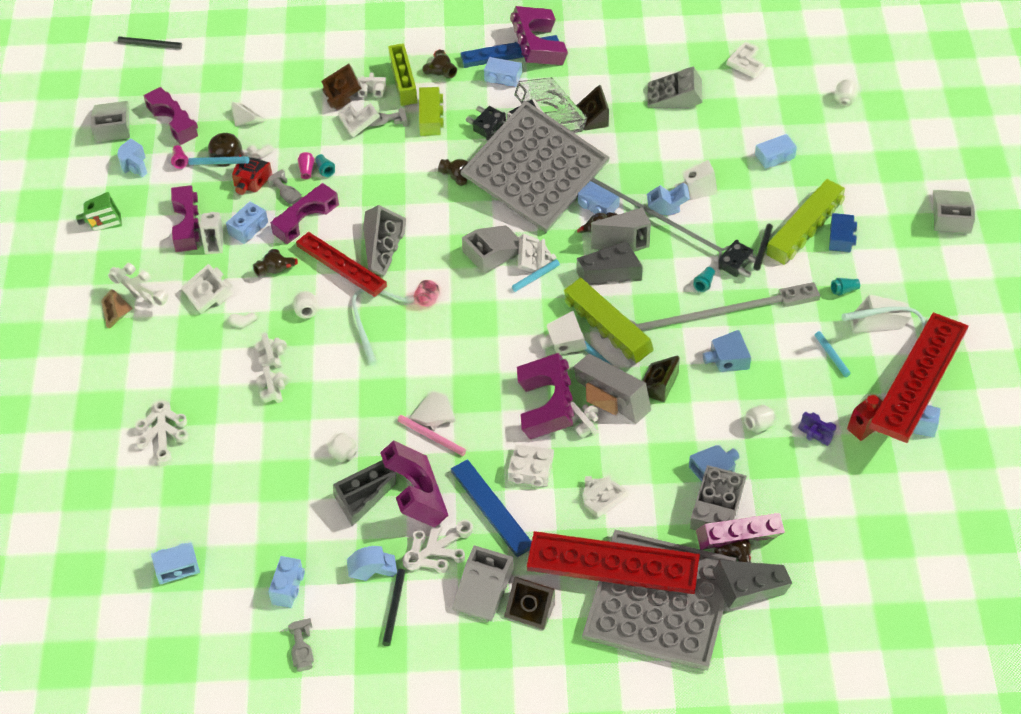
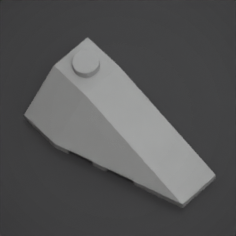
M381 205L365 211L363 230L368 270L383 277L386 275L392 262L394 252L399 247L400 239L405 234L406 218Z

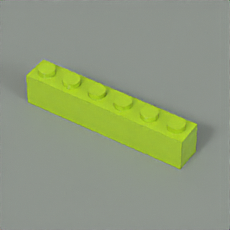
M826 179L768 242L766 255L784 265L789 260H793L797 251L805 246L809 237L812 238L818 227L824 225L826 218L832 216L836 207L843 204L845 200V187Z
M581 277L563 290L566 304L570 308L574 307L581 318L585 317L592 328L596 327L601 336L608 338L614 348H619L628 360L631 359L637 364L654 351L651 338Z

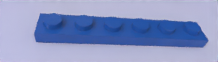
M557 35L541 37L544 40L559 41ZM518 42L460 52L464 68L487 64L489 57L503 60L524 57Z

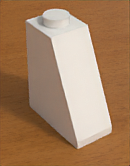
M869 294L855 311L881 307L909 306L905 302ZM891 311L850 320L852 331L855 333L902 329L912 317L910 311Z

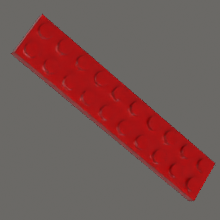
M935 312L931 314L873 417L869 429L908 444L964 339L969 325Z

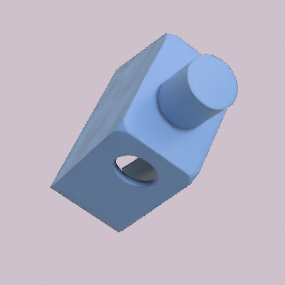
M740 330L713 339L711 341V350L702 354L704 363L715 362L720 372L750 369L751 356Z
M715 445L690 455L689 468L702 482L707 465L735 472L736 464L734 461L738 460L740 456L734 448L725 452L720 445Z

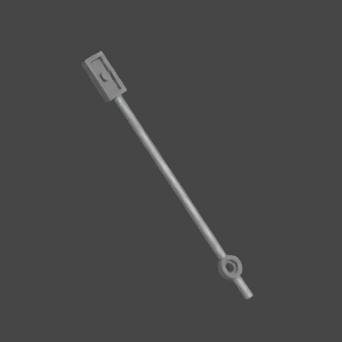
M815 282L781 288L777 296L639 324L632 320L630 321L643 331L782 302L784 308L820 300V293Z

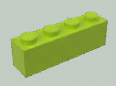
M405 44L388 46L389 61L401 106L417 104V89Z

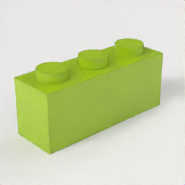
M419 87L420 136L441 135V128H444V118H441V116H444L443 105H440L444 104L443 93H440L439 87Z

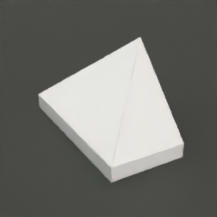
M232 101L231 106L235 127L265 122L266 119L244 103Z

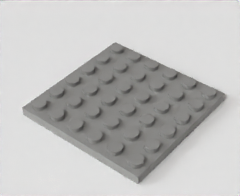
M525 100L461 170V175L547 233L577 199L581 189L589 181H592L609 162L610 157Z
M615 529L611 542L700 554L695 595L599 581L582 639L708 671L726 603L712 571L719 560L736 561V558Z

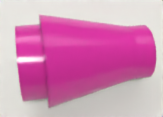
M176 145L172 148L171 164L177 169L185 168L189 159L182 147Z
M303 152L297 158L301 178L310 179L315 159L311 153Z

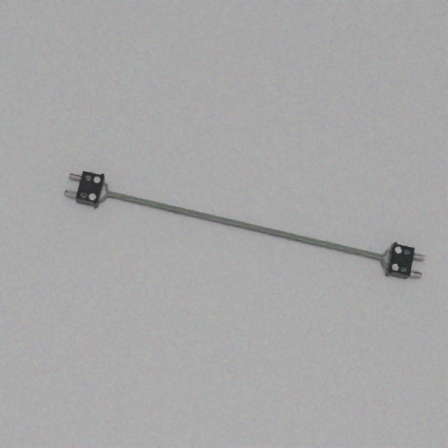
M478 105L476 110L481 114L476 119L467 116L465 120L473 125L474 132L489 140L506 122V113L490 105L486 109ZM596 178L592 180L593 183L636 207L643 208L645 212L718 251L719 270L722 269L736 278L739 274L747 278L751 277L752 273L744 268L750 261L752 263L755 262L754 250L740 243L738 239L730 246L721 248Z

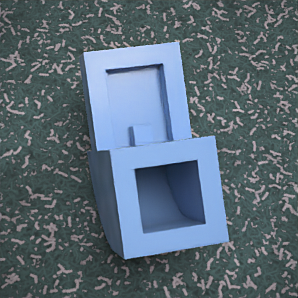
M130 138L118 149L117 155L120 166L125 174L131 171L143 178L147 174L145 162L143 161L146 158L144 149L141 144Z
M684 183L670 192L659 185L647 193L648 207L661 215L679 213L680 205L690 199L688 186Z
M368 546L358 549L346 559L348 575L351 578L367 581L375 573L391 577L397 574L395 555L384 553L381 546Z

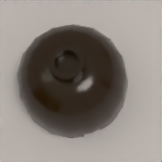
M223 132L216 134L209 141L208 155L209 157H239V155H243V148L240 140L234 134ZM215 164L223 167L230 166V164Z

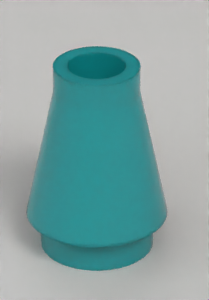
M323 154L316 156L315 162L317 163L320 175L331 177L335 173V164Z
M706 267L704 271L694 278V288L699 292L708 291L711 287L715 270L712 267Z
M837 277L831 281V291L834 295L841 296L860 289V281L857 278Z

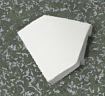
M524 233L519 236L517 268L534 273L557 258L546 247L545 239L539 241V239Z
M431 391L410 417L412 421L420 425L431 426L433 431L445 422L449 421L450 424L456 422L452 410L453 407L448 396L435 391Z
M611 475L600 479H592V476H585L584 506L597 518L628 497V491L617 482L612 481Z

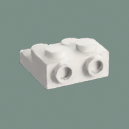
M207 264L181 287L201 314L215 302L220 305L233 294L230 289L233 287L226 278L222 279L224 274L218 267L213 268L210 264Z
M515 444L508 469V481L516 484L524 483L537 487H548L554 459V449Z

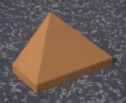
M113 289L101 300L106 326L109 329L133 309Z
M588 382L586 384L587 402L613 415H617V398Z

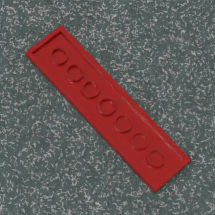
M534 531L527 562V571L695 595L700 554Z

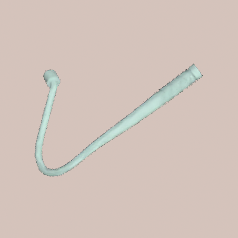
M359 289L352 297V306L369 365H375L377 362L356 307V297L360 293L365 292L363 289ZM386 291L380 292L383 295L406 303L414 302L413 295L403 298Z
M881 307L843 313L841 315L843 321L891 311H910L920 318L922 330L926 325L921 313L910 307Z

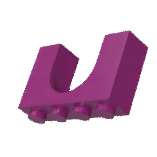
M515 6L514 11L510 15V21L513 24L514 33L517 35L518 44H520L526 63L563 65L568 55L565 43L562 41L544 40L531 32L551 33L556 21L552 9Z
M558 352L517 366V380L525 392L547 385L555 386L551 399L545 405L520 414L521 430L531 440L573 426L572 417H574V411L571 407L573 398L569 390L571 380L567 371L569 370L567 359H563Z
M393 440L380 452L384 466L401 474L413 485H409L396 497L400 512L435 528L449 514L428 457Z

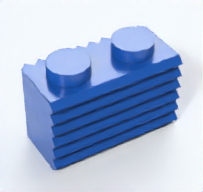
M832 213L829 240L830 251L850 253L852 246H856L857 235H853V233L857 231V221H854V215Z

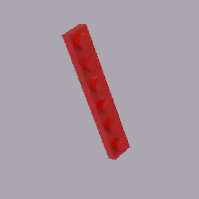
M308 231L296 241L298 248L373 297H376L387 287V281Z

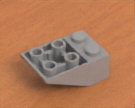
M694 66L647 83L648 108L687 109L703 103L702 78Z
M128 101L94 105L91 114V129L95 142L130 138Z
M933 190L934 231L971 234L975 222V208L970 193L964 191Z
M639 208L591 222V248L602 250L625 241L629 243L634 252L649 248L651 222L644 209Z
M507 225L476 229L462 237V252L483 274L518 255L519 237Z
M707 465L692 511L690 529L696 530L704 524L736 519L747 475Z
M474 545L467 559L452 610L492 622L514 571L513 557Z

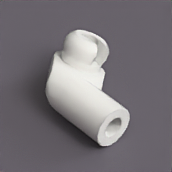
M271 144L261 149H256L254 145L247 147L248 155L254 158H263L274 151Z

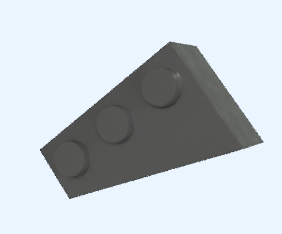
M625 241L578 257L576 273L579 278L581 277L589 285L607 284V281L619 280V283L629 279L642 281L643 266L629 243Z
M383 460L333 484V495L352 527L396 485V472L386 468Z
M719 560L712 571L729 609L785 595L793 584L785 566L780 564Z

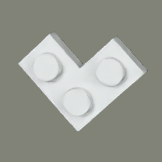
M744 42L728 58L726 64L753 78H756L764 70V64L753 59L759 53V48L747 42Z
M371 102L359 112L349 103L337 113L353 137L380 117Z

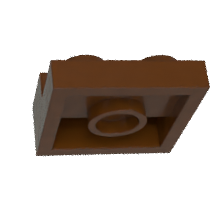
M350 63L321 81L324 87L322 91L329 98L327 99L328 104L331 108L335 107L336 110L350 103V96L362 89Z

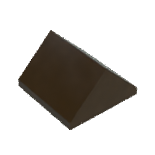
M599 84L575 105L582 129L585 131L609 127V107L602 86Z
M678 355L650 364L642 380L646 383L649 398L665 403L679 374L680 357Z
M515 576L504 617L544 630L555 606V589Z

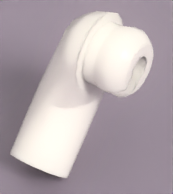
M254 312L246 316L231 314L228 317V322L231 325L244 328L257 320Z

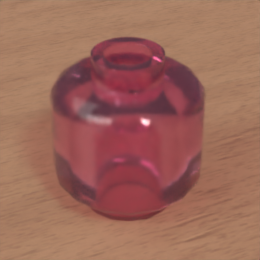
M432 280L421 281L414 292L415 301L423 307L433 306L440 295L438 284Z

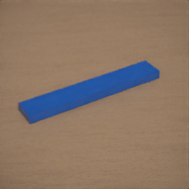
M467 459L452 467L451 473L514 555L519 557L530 551L532 541L470 461Z

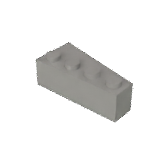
M589 353L573 366L575 379L578 383L586 387V384L589 382L616 397L618 412L633 423L637 424L652 411L646 383Z

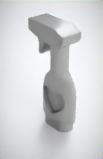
M399 108L397 113H379L380 117L367 127L381 126L394 120L395 125L402 124L404 127H407L406 112L403 108Z
M280 169L268 178V185L270 187L276 186L280 190V196L288 204L293 205L302 198V194L297 189L284 185L281 182H288L283 169Z
M311 618L295 621L288 625L290 634L294 635L295 645L291 650L293 666L297 668L298 672L313 668L314 658L310 645L303 641L302 632H305L310 637V629L313 628Z

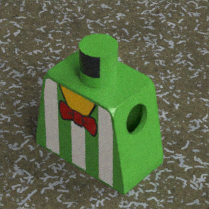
M109 191L83 203L84 213L76 215L79 225L89 223L94 231L122 226L121 212Z

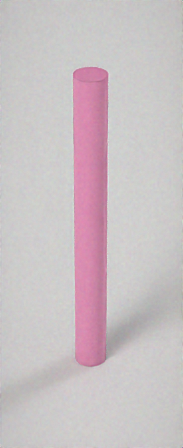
M403 415L398 417L397 421L461 456L466 454L467 450Z

